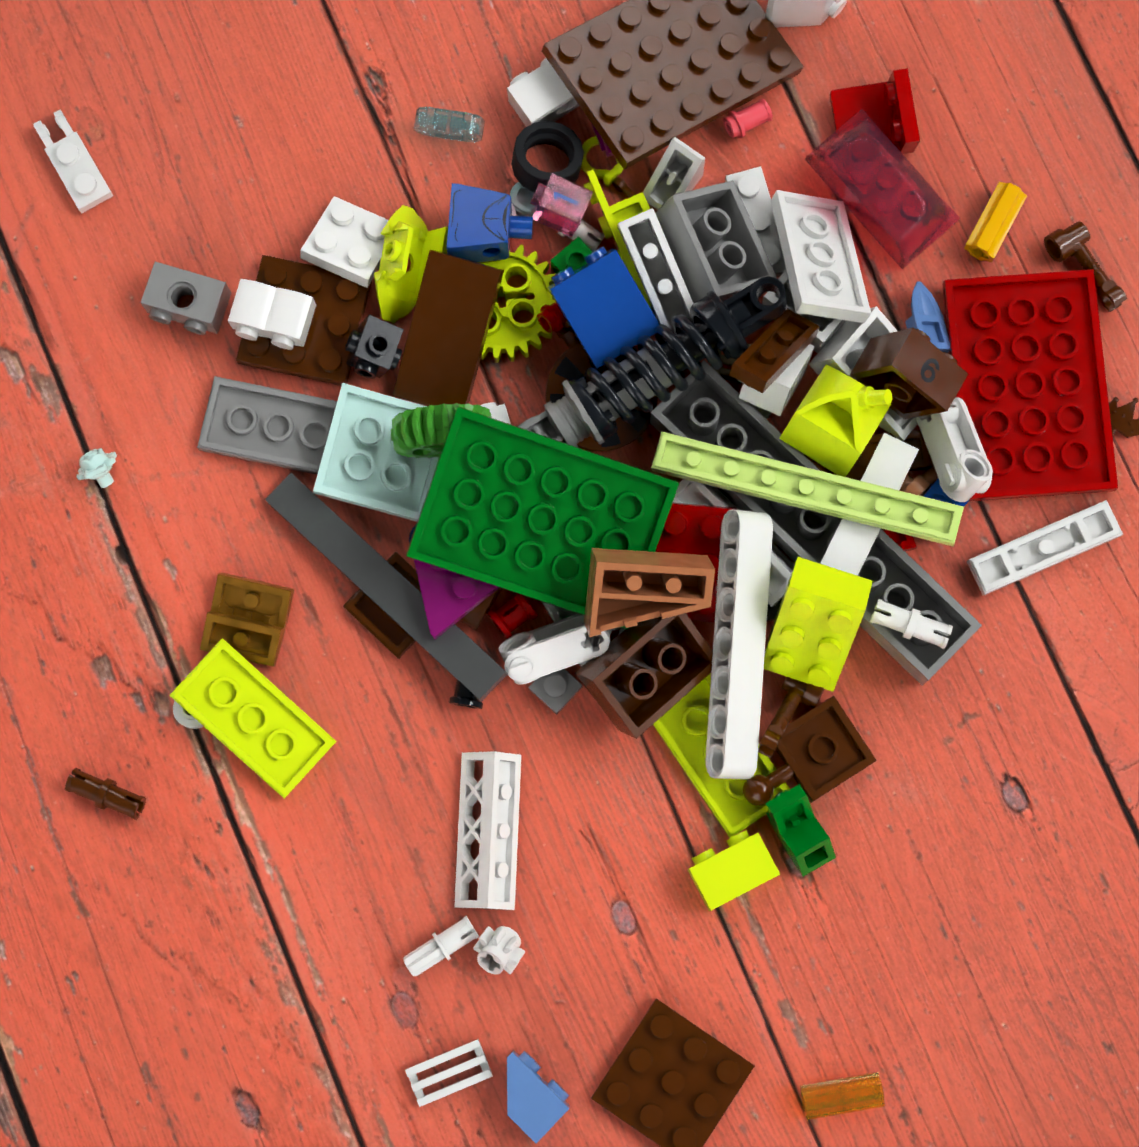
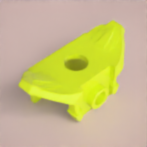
M402 205L395 211L381 232L385 239L379 271L374 272L380 317L392 323L408 315L415 307L429 251L436 250L447 254L448 227L428 231L424 221L417 215L415 210L405 205ZM408 258H410V269L406 272Z

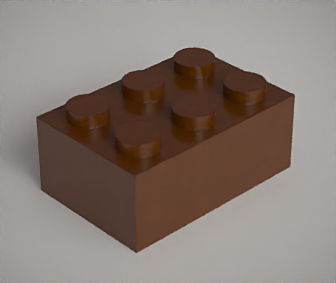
M686 613L665 619L658 617L638 622L637 626L629 627L628 630L625 629L610 642L608 650L603 655L589 660L575 673L619 731L637 739L711 673L713 650Z

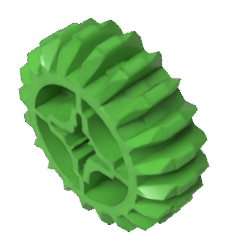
M443 403L441 405H429L427 407H416L413 410H406L397 414L392 419V429L390 431L394 450L396 453L406 457H425L428 459L439 457L457 406L491 417L490 409L480 405H471L470 403Z

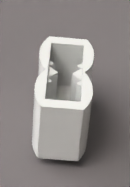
M240 279L228 323L232 329L236 330L235 334L241 338L256 341L258 336L272 339L271 343L273 345L292 350L294 345L304 347L316 303L313 297L300 292L275 288L257 281Z

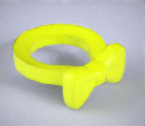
M591 137L582 145L584 155L581 169L585 173L594 169L597 179H603L604 185L609 187L615 178L623 172V167L617 159V164L611 170L591 167L586 159L587 153L593 146L599 145L597 137Z

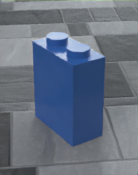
M604 246L584 257L587 264L576 271H573L572 267L569 266L551 277L554 284L547 287L595 368L601 367L606 357L616 358L619 356L622 347L629 346L632 348L637 345V340L640 336L646 335L650 337L654 335L656 327L660 325L617 250L612 248L606 251Z

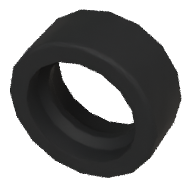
M552 121L535 122L525 127L517 136L511 165L516 179L531 192L541 195L544 192L548 195H553L554 192L561 194L570 189L577 181L584 151L581 140L573 130L565 125ZM547 144L556 146L567 155L569 164L567 168L559 172L549 173L540 171L528 162L526 152L535 145Z

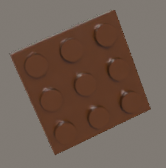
M262 255L256 279L257 282L313 297L316 308L304 347L294 345L292 350H287L273 345L270 338L258 336L256 341L241 338L236 358L237 363L342 386V383L347 384L351 366L346 364L350 352L345 350V345L352 330L358 331L359 325L363 320L371 283L366 288L318 266Z
M655 999L591 1099L661 1147H703L755 1065L658 999Z

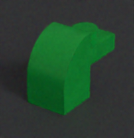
M800 784L790 790L778 793L772 800L766 803L768 820L788 856L803 877L836 858L830 837L814 816L808 796Z

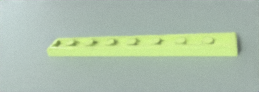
M662 431L651 467L654 472L953 547L964 509L963 506Z

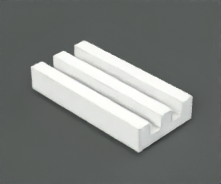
M479 1039L405 1069L419 1107L493 1077ZM469 1051H475L477 1057L420 1081L417 1077L419 1072ZM477 1065L481 1066L483 1072L424 1095L422 1088Z

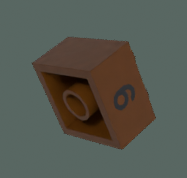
M912 327L871 338L850 375L864 386L873 387L874 390L889 389L892 393L890 408L903 419L948 411L968 373L957 365L958 362L952 355L942 352L932 344L926 333Z

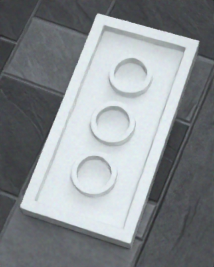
M776 190L771 199V204L796 313L865 323L871 315V310L844 201Z

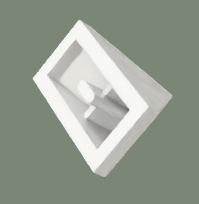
M674 137L643 191L647 203L659 210L672 195L693 190L703 177L705 157Z

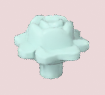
M102 448L87 452L79 459L80 468L76 476L77 479L97 480L101 488L111 485L114 479L109 472L116 462V452L105 453Z

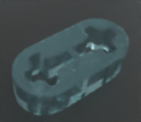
M420 107L416 111L413 129L422 135L464 142H479L482 140L485 120L472 113Z

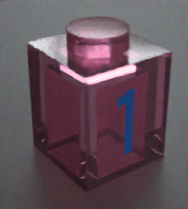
M552 173L546 185L538 183L530 202V204L536 206L532 215L533 220L572 237L582 221L593 191Z

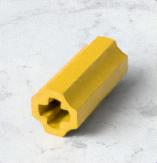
M999 181L964 246V249L971 256L981 261L992 262L1027 197L1021 188L1012 183Z

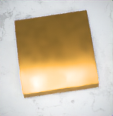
M222 572L219 573L211 611L206 616L200 650L210 652L223 638L247 661L274 667L282 644L294 589Z

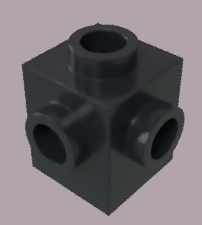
M368 315L360 323L358 331L353 329L348 337L345 350L350 353L346 364L354 367V371L363 377L371 379L381 378L389 369L394 370L400 360L402 350L397 347L404 329Z

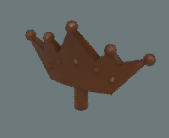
M1117 397L1113 398V401L1109 402L1112 436L1116 431L1126 438L1138 436L1139 418L1133 419L1135 404L1138 402V398H1134L1132 402L1118 408L1117 402L1119 399Z

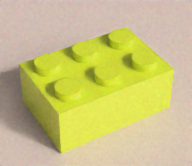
M797 556L766 644L764 669L834 692L864 616L873 581Z

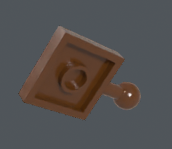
M835 696L788 724L775 749L785 764L767 776L754 775L751 779H747L743 786V794L749 803L761 806L772 799L774 789L794 777L807 794L809 802L812 803L877 760Z

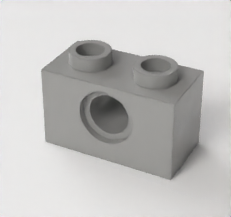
M155 261L140 303L149 313V318L159 323L170 324L172 320L185 324V329L196 334L205 335L206 331L218 334L231 291L226 282ZM182 296H194L193 302L188 307H177V302Z

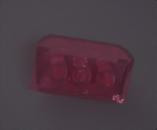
M863 109L857 112L806 156V162L838 198L844 201L846 207L902 270L960 220L959 216Z

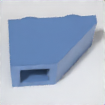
M513 1050L507 1057V1115L537 1143L570 1109V1105L565 1101L569 1094L554 1079L549 1083L544 1081L536 1073L541 1066L527 1052L523 1051L519 1056Z

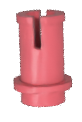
M760 99L758 102L738 112L730 111L728 116L723 118V123L731 138H743L746 135L745 132L763 123L772 121L773 115L768 103L764 99Z

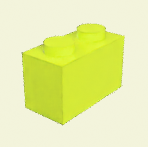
M747 830L726 840L729 848L718 854H715L714 850L710 848L692 858L695 866L689 868L688 872L709 911L780 875L759 833L749 836Z

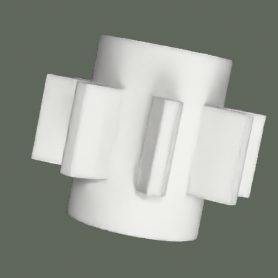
M488 926L473 947V950L479 952L477 955L479 965L491 974H500L503 970L511 974L525 954V950L519 948L521 945L519 935L513 929L506 926H500L495 931Z

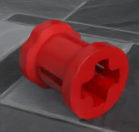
M513 592V598L496 611L491 609L487 612L490 619L506 639L512 636L511 632L529 618L534 620L538 617L525 597L516 592Z

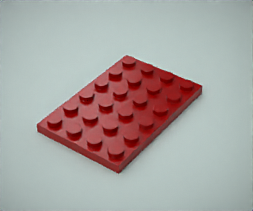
M1094 269L944 280L942 285L946 324L951 346L949 354L957 360V365L968 373L956 397L964 400L987 459L993 469L992 481L988 490L984 493H975L969 501L1116 491L1118 489Z

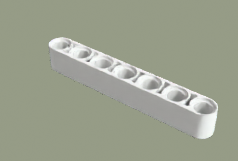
M731 509L724 515L721 525L705 758L709 776L716 779H751L757 768L773 537L772 519L769 514L763 512Z

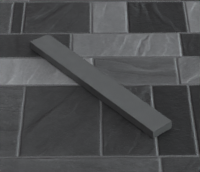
M292 473L265 499L272 508L480 702L508 675L499 664L455 624L434 640L430 634L421 592Z

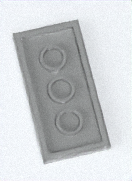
M214 376L197 448L200 451L318 474L337 401Z

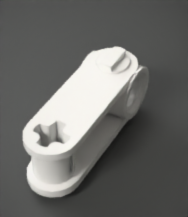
M955 397L948 411L916 417L943 492L949 498L958 502H967L975 493L986 492L991 485L993 469L987 459L964 400L960 397Z
M576 614L532 631L513 635L500 644L498 649L505 663L504 668L508 676L518 685L527 684L542 676L603 655L609 648L612 629L602 631L601 635L589 637L584 624L585 615Z

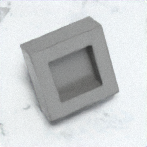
M562 669L538 678L528 688L557 715L583 686L568 671Z

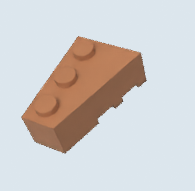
M591 548L584 624L588 636L601 635L602 631L625 626V628L637 626L638 622L658 617L665 619L711 607L715 568L708 555Z

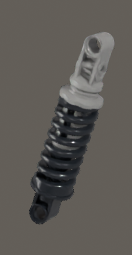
M770 276L762 277L725 301H722L711 290L707 293V296L692 304L690 308L692 322L685 315L676 314L672 319L674 332L666 325L660 324L655 329L656 341H653L646 335L638 338V352L629 346L622 347L620 350L622 362L618 363L614 358L606 357L602 362L604 373L601 374L594 368H588L585 371V379L581 377L578 380H565L562 382L565 396L562 399H558L555 403L549 401L544 404L545 411L529 418L518 427L578 447V442H582L588 437H592L601 445L605 442V439L617 432V418L621 417L624 422L631 424L636 420L633 410L635 407L638 406L645 413L653 410V403L651 401L653 396L656 395L662 402L669 401L671 394L668 387L674 384L679 391L687 390L688 382L683 373L686 369L690 371L696 380L701 381L706 377L705 370L700 362L702 359L706 358L713 369L719 370L723 367V361L717 350H722L727 359L730 357L734 359L739 358L748 349L745 337L779 318L784 313L787 305L784 285L777 278ZM764 292H775L779 296L775 304L765 306L758 301L760 295Z

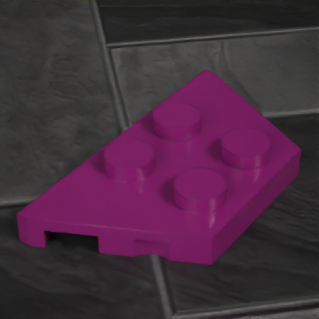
M414 559L429 630L434 640L500 588Z

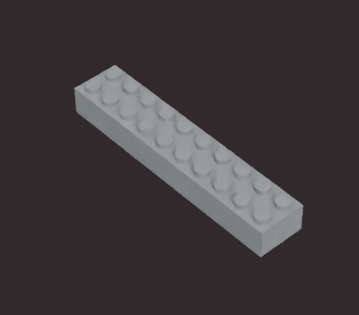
M705 360L701 362L706 373L705 379L698 381L690 373L686 377L688 382L687 390L679 391L675 388L670 393V400L661 402L650 414V424L660 434L662 431L819 470L800 451L780 440L781 433L750 403L739 399V393ZM718 488L739 510L769 514L773 523L772 542L794 563L797 556L820 563L841 521V518ZM880 529L858 574L860 577L873 581L860 626L911 676L923 685L982 625ZM882 599L884 602L908 611L914 608L920 610V615L952 625L951 635L945 636L934 632L949 638L945 649L915 637H911L909 640L902 637V632L877 623H871L870 619L874 611L889 616L874 610L877 600Z

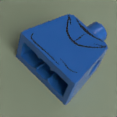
M452 183L447 254L473 262L505 260L509 258L510 238L532 239L533 217L512 216V200L510 195Z

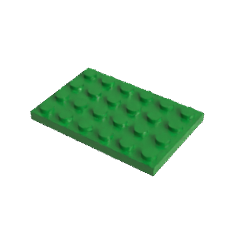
M457 406L406 556L585 615L591 548L655 552L679 482Z

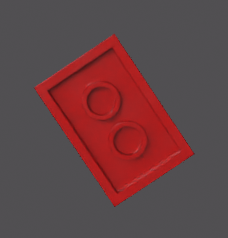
M672 503L655 552L708 555L715 568L711 607L686 613L690 620L715 623L721 525L727 511L731 509L737 510V508Z

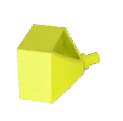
M826 364L779 439L833 473L846 477L891 406L892 393L889 389L874 390L871 386H864L857 380Z

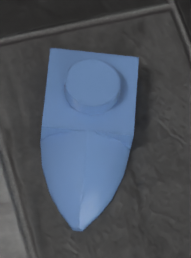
M918 281L911 297L912 316L905 321L907 329L913 327L923 331L929 336L932 344L942 352L948 353L951 351L950 339L940 307L930 291L922 282Z

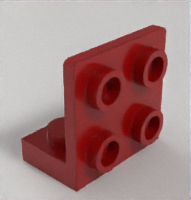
M908 68L893 70L887 82L836 89L830 92V102L842 163L907 154L915 151L920 142Z

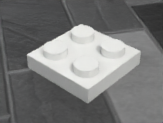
M334 196L301 248L300 259L368 288L374 278V272H377L380 267L385 239L381 232L388 220Z

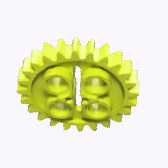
M520 245L515 253L509 251V258L505 260L477 262L504 270L497 298L505 297L506 307L499 308L498 300L496 299L492 318L497 322L493 328L488 329L481 360L486 357L488 352H493L495 363L499 362L502 353H507L510 362H514L515 351L518 350L527 358L529 357L528 346L530 344L540 350L542 344L539 337L552 338V332H546L539 324L537 314L540 313L542 306L545 304L550 306L555 302L547 287L554 284L551 277L556 273L545 275L549 269V263L545 261L537 265L538 254L536 251L525 257L524 245ZM514 275H521L527 279L526 283L519 288L510 286L507 281ZM530 294L535 296L532 300L526 299L525 297ZM521 310H527L533 314V318L527 323H519L513 319L514 315Z

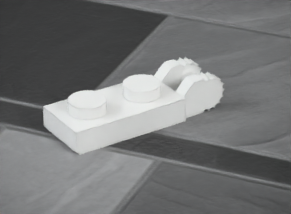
M60 109L53 113L54 119L67 137L54 143L45 124L38 121L33 125L46 146L45 152L82 214L113 197V194L80 136L72 130Z

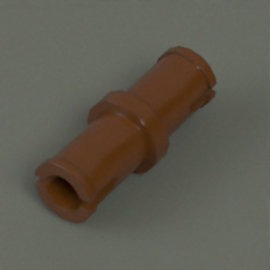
M78 768L72 770V774L75 777L69 775L65 785L66 791L94 801L95 807L100 809L108 807L131 817V819L137 820L139 818V813H142L145 807L146 797L118 787L116 781L109 778L102 780Z

